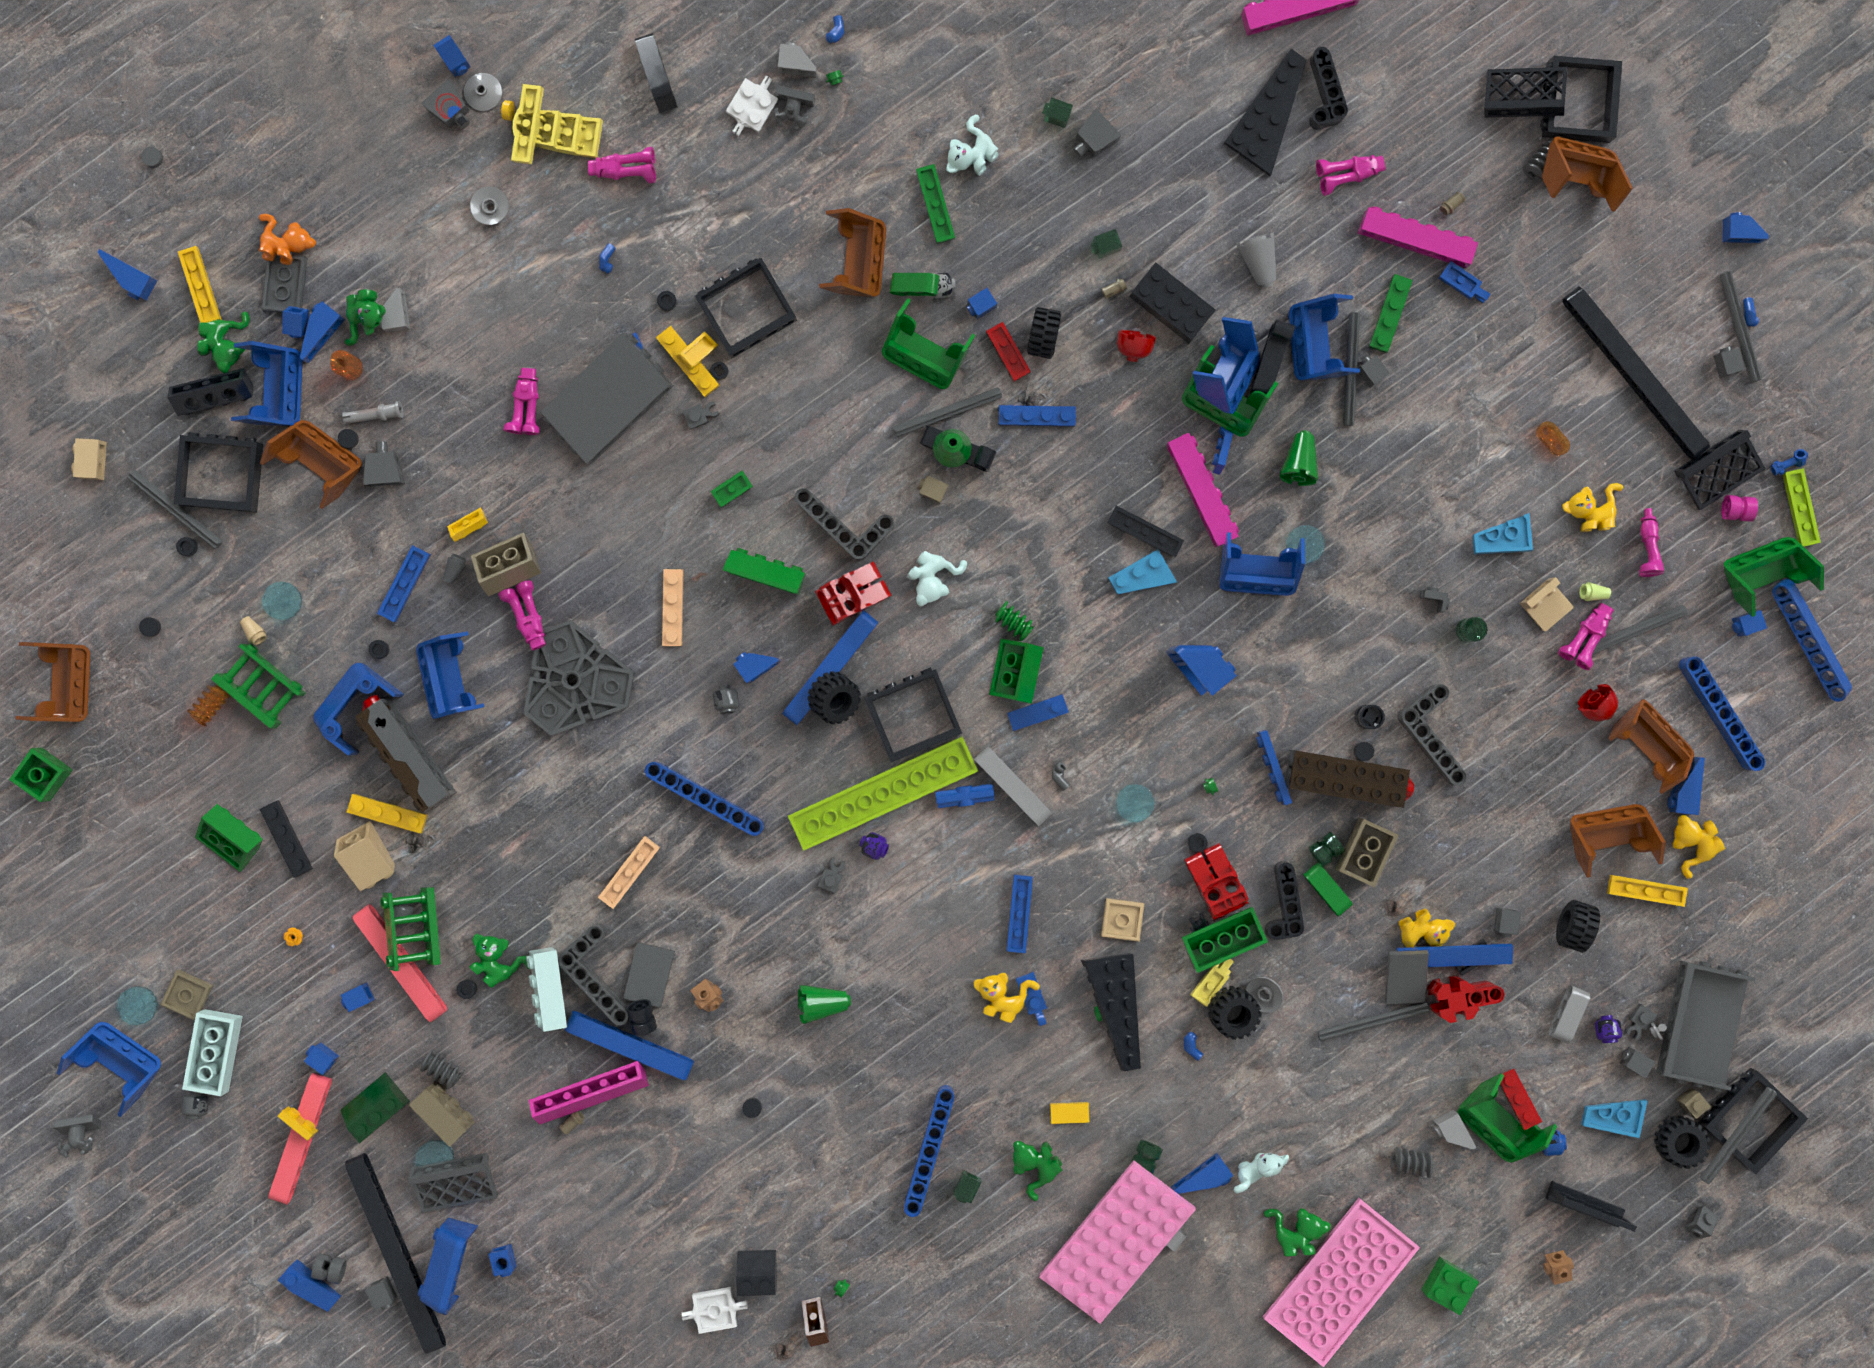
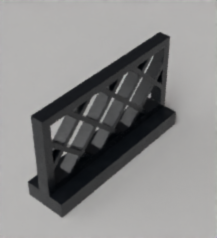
M1567 67L1488 69L1484 104L1485 118L1564 116ZM1563 73V78L1558 83H1555L1550 78L1554 74ZM1534 74H1540L1543 77L1537 84L1530 79ZM1500 75L1503 80L1495 85L1491 81V76ZM1514 75L1523 77L1518 84L1510 80ZM1527 81L1532 88L1527 93H1524L1519 87ZM1545 81H1548L1553 87L1545 93L1540 86ZM1508 82L1513 88L1505 94L1500 87ZM1535 90L1542 95L1538 100H1532L1529 97ZM1554 90L1562 94L1561 99H1552L1549 95ZM1495 91L1502 96L1498 101H1489L1490 96ZM1515 91L1522 95L1518 100H1511L1509 98Z
M1748 430L1735 431L1707 449L1695 460H1690L1674 470L1676 476L1680 477L1698 510L1707 507L1766 469L1749 439L1751 435ZM1744 443L1748 448L1746 456L1738 454L1739 447ZM1727 454L1732 455L1729 466L1721 465L1723 456ZM1737 457L1745 458L1742 469L1734 468ZM1749 459L1754 460L1758 467L1752 472L1747 471ZM1709 465L1716 466L1713 477L1705 475ZM1720 467L1728 468L1726 480L1718 478ZM1733 470L1741 471L1739 480L1736 482L1730 481ZM1694 475L1700 476L1697 487L1692 486L1688 480ZM1704 477L1712 479L1709 490L1701 488ZM1717 480L1725 482L1723 490L1720 492L1714 491ZM1700 491L1709 492L1707 500L1701 503L1699 500Z
M1553 1180L1551 1181L1545 1197L1547 1200L1619 1228L1621 1226L1635 1232L1637 1226L1623 1217L1624 1208Z

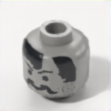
M936 273L940 276L937 296L932 297L934 299L950 297L952 291L956 289L955 279H951L949 273Z

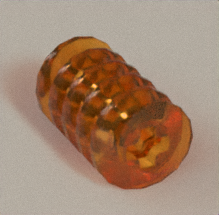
M338 350L331 354L330 366L336 374L347 380H355L361 376L363 365L359 358L345 350Z
M217 684L214 686L207 685L206 687L209 689V692L202 691L205 698L197 697L200 704L193 703L192 706L195 710H187L190 716L203 726H207L206 722H211V716L216 715L215 710H220V704H225V698H230L231 696Z

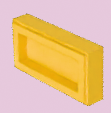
M704 331L683 349L677 357L692 370L714 351L718 344Z
M1050 1103L1051 1124L1089 1123V1103Z

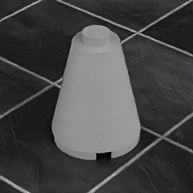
M1274 232L1270 233L1271 237H1266V234L1247 239L1244 245H1241L1240 242L1236 243L1258 286L1262 285V288L1272 286L1273 281L1276 280Z

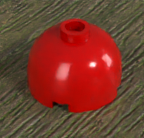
M1118 331L1117 347L1122 355L1127 356L1126 360L1138 362V359L1146 358L1151 354L1155 346L1156 337L1146 333L1145 337L1139 331Z
M1597 685L1598 689L1594 691L1589 689L1578 700V705L1580 706L1578 710L1584 717L1594 722L1609 720L1614 716L1619 703L1617 695L1610 685Z

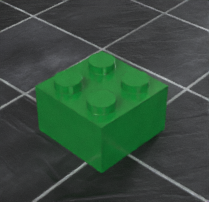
M42 747L31 748L9 780L39 802H46L52 800L73 769Z
M1439 1257L1421 1290L1428 1298L1461 1315L1479 1281L1472 1274Z

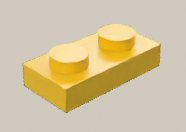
M480 507L447 527L451 538L456 542L459 539L465 538L473 531L481 529L488 521Z
M288 1106L277 1116L307 1141L318 1132L314 1123L302 1118L300 1112L295 1108Z

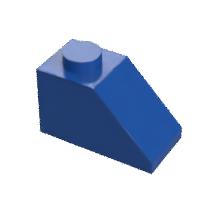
M450 35L433 45L454 77L465 74L471 67Z
M1735 212L1723 219V242L1762 243L1769 239V235L1750 215Z

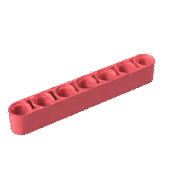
M368 904L352 917L386 964L388 950L385 921L376 909ZM397 944L398 956L408 955L401 944ZM415 962L398 964L399 971H391L429 1022H433L447 1011L445 1003Z
M312 1073L307 1082L298 1111L302 1118L314 1123L316 1128L331 1087L332 1079ZM291 1128L269 1192V1199L286 1205L289 1204L313 1137L307 1141Z

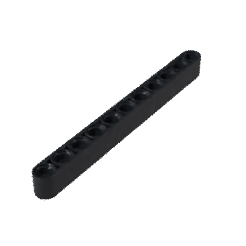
M1578 286L1565 296L1562 302L1567 310L1682 451L1692 460H1695L1710 447L1707 439L1588 293Z
M366 1153L346 1160L345 1167L423 1351L425 1354H429L445 1347L446 1338L434 1310L420 1301L418 1291L422 1281L369 1157Z

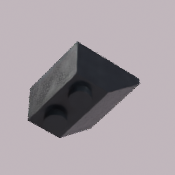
M776 1250L737 1252V1296L776 1295Z

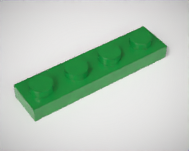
M935 164L916 169L936 243L940 244L955 240Z
M1397 274L1393 275L1369 348L1388 353L1413 280Z

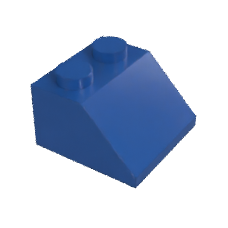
M744 652L735 658L737 662L733 665L745 682L751 683L779 664L781 660L775 657Z

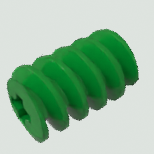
M1005 601L995 614V623L1002 620L1001 627L1004 628L1008 625L1007 632L1015 630L1013 636L1016 637L1020 634L1019 641L1022 642L1035 627V625L1031 626L1033 620L1030 619L1025 622L1026 615L1019 617L1020 611L1017 610L1013 613L1014 606L1012 605L1007 608L1008 601Z

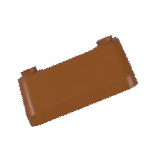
M1555 137L1550 143L1542 178L1551 198L1557 196L1567 181L1588 185L1591 194L1597 198H1606L1611 211L1615 212L1632 191L1633 187L1618 156L1612 150L1562 137Z
M850 208L827 210L826 215L839 219L838 231L841 236L847 238L844 275L840 274L834 277L833 283L819 284V288L843 295L878 296L882 283L886 240L885 223L880 219Z
M306 420L296 422L268 440L260 464L264 465L275 457L281 462L288 464L298 460L327 481L323 485L324 495L319 506L321 509L342 495L362 465L361 460L356 455Z
M19 642V646L38 647L39 659L43 662L52 663L51 701H41L35 708V716H15V720L83 721L88 714L90 650L88 647L76 644Z
M1642 699L1614 724L1609 740L1612 741L1616 737L1623 740L1630 738L1654 763L1653 775L1657 780L1662 781L1659 792L1663 794L1687 778L1694 758V751L1647 700Z
M1633 804L1578 814L1571 818L1570 829L1575 856L1587 878L1591 877L1592 861L1596 857L1595 850L1631 844L1635 851L1642 853L1651 851L1658 864H1663L1666 841L1644 806Z

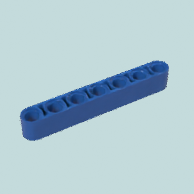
M1783 579L1773 588V597L1830 699L1836 702L1843 701L1852 691V685L1796 584L1790 579ZM1781 587H1784L1788 593L1783 592ZM1790 604L1795 605L1797 610L1793 609ZM1799 621H1803L1806 626L1801 625ZM1809 637L1813 638L1816 643L1811 642ZM1818 654H1821L1825 660L1819 658ZM1827 671L1832 672L1834 676L1829 675ZM1837 688L1842 689L1843 693H1840Z
M863 610L786 707L782 715L797 726L811 709L808 705L810 702L807 697L810 696L808 692L813 687L811 686L812 683L816 682L819 676L822 677L826 672L828 674L830 671L840 672L879 622Z
M1699 657L1683 658L1679 663L1681 672L1740 765L1745 770H1762L1765 766L1763 755L1704 662ZM1690 661L1694 663L1692 670L1689 668ZM1700 677L1704 679L1702 686L1699 684ZM1711 693L1714 694L1713 702L1709 699ZM1721 709H1723L1725 713L1723 718L1720 717ZM1732 725L1735 728L1733 734L1730 733V727ZM1742 741L1745 744V748L1743 751L1740 748V744ZM1752 758L1755 759V765L1753 767L1750 764Z
M657 761L646 765L645 774L648 778L744 832L757 836L764 830L762 819ZM652 765H656L659 768V773L656 776L650 772ZM669 774L674 775L676 778L674 785H670L667 782ZM685 784H690L693 787L691 794L684 792L683 787ZM702 793H706L710 797L707 804L702 803L700 800ZM722 802L726 805L725 813H720L717 810L718 803ZM735 812L742 813V822H736L734 820L733 816ZM753 821L760 824V830L757 832L752 831L750 828V824Z
M577 1011L571 1012L567 1021V1028L564 1029L570 1034L682 1080H687L694 1064L692 1059Z
M949 1085L941 1086L934 1100L904 1201V1211L909 1217L918 1216L924 1203L954 1102V1091ZM947 1091L951 1094V1097L946 1100L940 1097L941 1093ZM943 1110L946 1114L944 1117L938 1118L935 1116V1112ZM936 1128L940 1133L938 1136H932L929 1133L930 1130ZM932 1147L935 1151L933 1154L928 1155L924 1152V1149ZM925 1165L929 1170L926 1173H921L918 1170L919 1167ZM921 1184L924 1188L921 1191H915L913 1186ZM914 1202L918 1207L911 1210L908 1208V1204Z

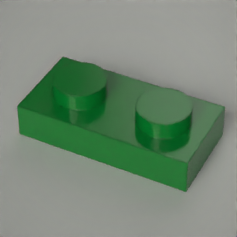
M742 470L710 492L720 507L723 508L753 488V485Z

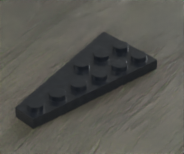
M1290 49L1224 142L1226 146L1269 176L1273 172L1307 60L1293 49Z
M1127 953L1081 960L1088 973L1087 979L1092 984L1093 995L1103 1022L1106 1023L1108 1037L1113 1042V1051L1120 1070L1141 1069L1134 955Z

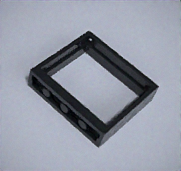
M1554 55L1547 62L1546 68L1560 66L1608 70L1603 131L1554 127L1555 116H1543L1540 123L1542 137H1562L1570 140L1604 143L1612 142L1617 137L1622 61ZM1558 74L1550 77L1555 83L1558 81ZM1545 81L1543 91L1546 93L1553 86L1548 81ZM1554 90L1549 97L1556 99L1557 90Z
M762 258L750 260L747 266L742 269L740 267L731 271L730 276L725 279L724 277L714 281V285L709 288H701L702 290L695 295L731 359L797 321L795 314ZM761 269L787 314L730 346L705 301Z
M187 432V435H180L174 504L257 513L262 466L260 461L263 455L264 444L257 442L256 438L245 437V441L238 440V437L226 436V439H221L219 435L214 434L199 437V433ZM190 443L251 448L246 503L186 497Z
M930 667L920 671L921 675L914 678V675L903 678L904 682L899 685L893 682L886 685V690L882 692L876 689L867 693L868 697L865 698V701L891 762L962 734L936 669L932 671ZM933 677L954 728L893 752L873 701Z
M1749 1068L1745 1073L1741 1074V1078L1736 1083L1730 1085L1731 1091L1727 1090L1723 1097L1715 1101L1714 1107L1703 1114L1705 1116L1698 1124L1723 1146L1727 1139L1714 1126L1757 1080L1765 1088L1773 1089L1777 1093L1776 1098L1791 1112L1790 1115L1748 1159L1738 1149L1732 1154L1748 1171L1756 1175L1808 1118L1759 1071Z

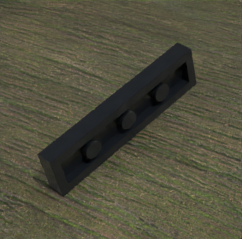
M1117 505L1107 522L1113 527L1174 558L1184 542L1183 539Z
M274 801L260 808L259 810L293 878L313 869L280 801Z

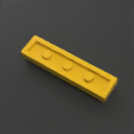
M193 246L178 251L200 322L222 320L199 247Z
M669 326L656 337L705 398L720 386L701 362L690 370L677 357L687 345L672 326Z
M357 794L351 795L347 813L420 834L423 833L428 816L424 813Z
M1610 875L1607 894L1685 907L1688 888Z

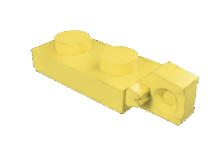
M1229 959L1211 967L1190 995L1207 1007L1212 997L1216 996V993L1230 977L1231 971L1229 968L1234 961Z

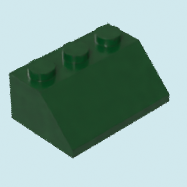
M385 1072L341 1109V1113L348 1131L360 1144L408 1104L410 1100Z

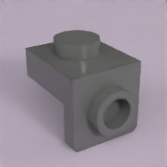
M1427 587V590H1421L1420 598L1438 601L1437 613H1444L1449 608L1450 599L1448 598V593L1439 592V588Z
M1700 1206L1693 1222L1686 1224L1685 1229L1698 1239L1710 1237L1713 1234L1719 1217L1705 1206Z

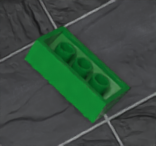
M737 548L735 551L731 549L723 567L724 572L800 595L806 573L802 572L803 568L794 565L791 568L785 567V563L774 559L773 562L766 561V556L756 553L755 556L747 555V550Z
M1249 907L1181 937L1190 962L1197 973L1268 942L1253 907Z

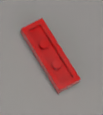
M1003 322L986 331L1014 382L1031 373Z
M1515 1069L1503 1073L1504 1077L1500 1086L1523 1130L1541 1123L1542 1120Z

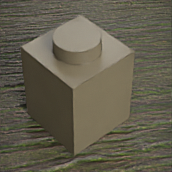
M928 475L926 479H921L918 486L920 490L919 495L941 504L948 488V484Z
M1689 1088L1675 1099L1683 1110L1695 1119L1711 1108L1703 1096L1692 1088Z

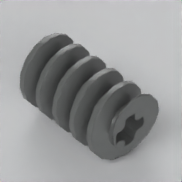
M1552 139L1546 141L1543 147H1540L1538 152L1533 155V158L1528 161V164L1523 166L1525 175L1534 182H1538V178L1543 179L1542 174Z
M431 1049L424 1058L420 1071L424 1072L427 1070V1076L434 1074L433 1080L436 1081L440 1078L439 1084L443 1085L447 1082L446 1089H450L459 1081L465 1070L458 1073L459 1066L452 1069V1061L446 1065V1057L439 1060L440 1053L433 1056L434 1049Z
M1396 1147L1393 1150L1390 1159L1391 1171L1396 1166L1397 1172H1400L1403 1167L1405 1174H1408L1409 1170L1412 1169V1175H1416L1417 1170H1419L1421 1177H1423L1425 1172H1427V1178L1432 1176L1434 1162L1430 1153L1424 1154L1421 1151L1416 1153L1415 1150L1409 1151L1406 1148L1401 1150L1400 1147Z

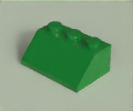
M1001 639L989 695L1032 704L1044 647Z
M218 804L201 817L195 835L198 841L239 872L243 871L263 841V838L257 832L252 831L243 821L235 818L226 808H222Z

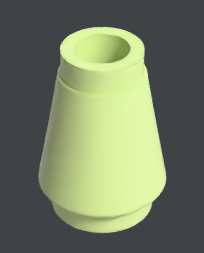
M1588 582L1580 587V597L1585 601L1609 599L1611 596L1610 588Z

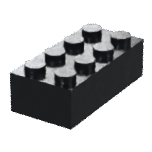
M1156 262L1129 296L1188 344L1216 310Z

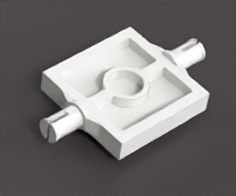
M765 76L760 85L754 84L745 78L728 106L726 113L734 117L738 122L732 131L737 136L740 135L744 127L751 128L759 133L777 104L778 98L767 90L772 81L770 77L768 79V76Z
M731 1287L693 1293V1311L682 1312V1320L694 1318L699 1334L737 1327L736 1311L748 1309L747 1301L735 1303Z

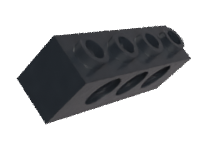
M242 368L169 387L167 398L177 416L190 415L196 411L209 410L212 407L225 406L240 400L245 401L253 396L254 386L247 372Z

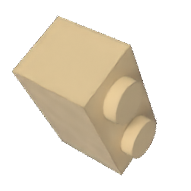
M75 438V443L73 444L74 462L71 466L73 477L104 480L107 442Z

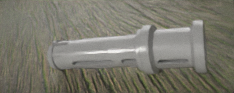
M400 401L390 405L380 404L377 408L342 413V417H346L343 419L345 425L375 419L387 421L388 418H403L404 416Z

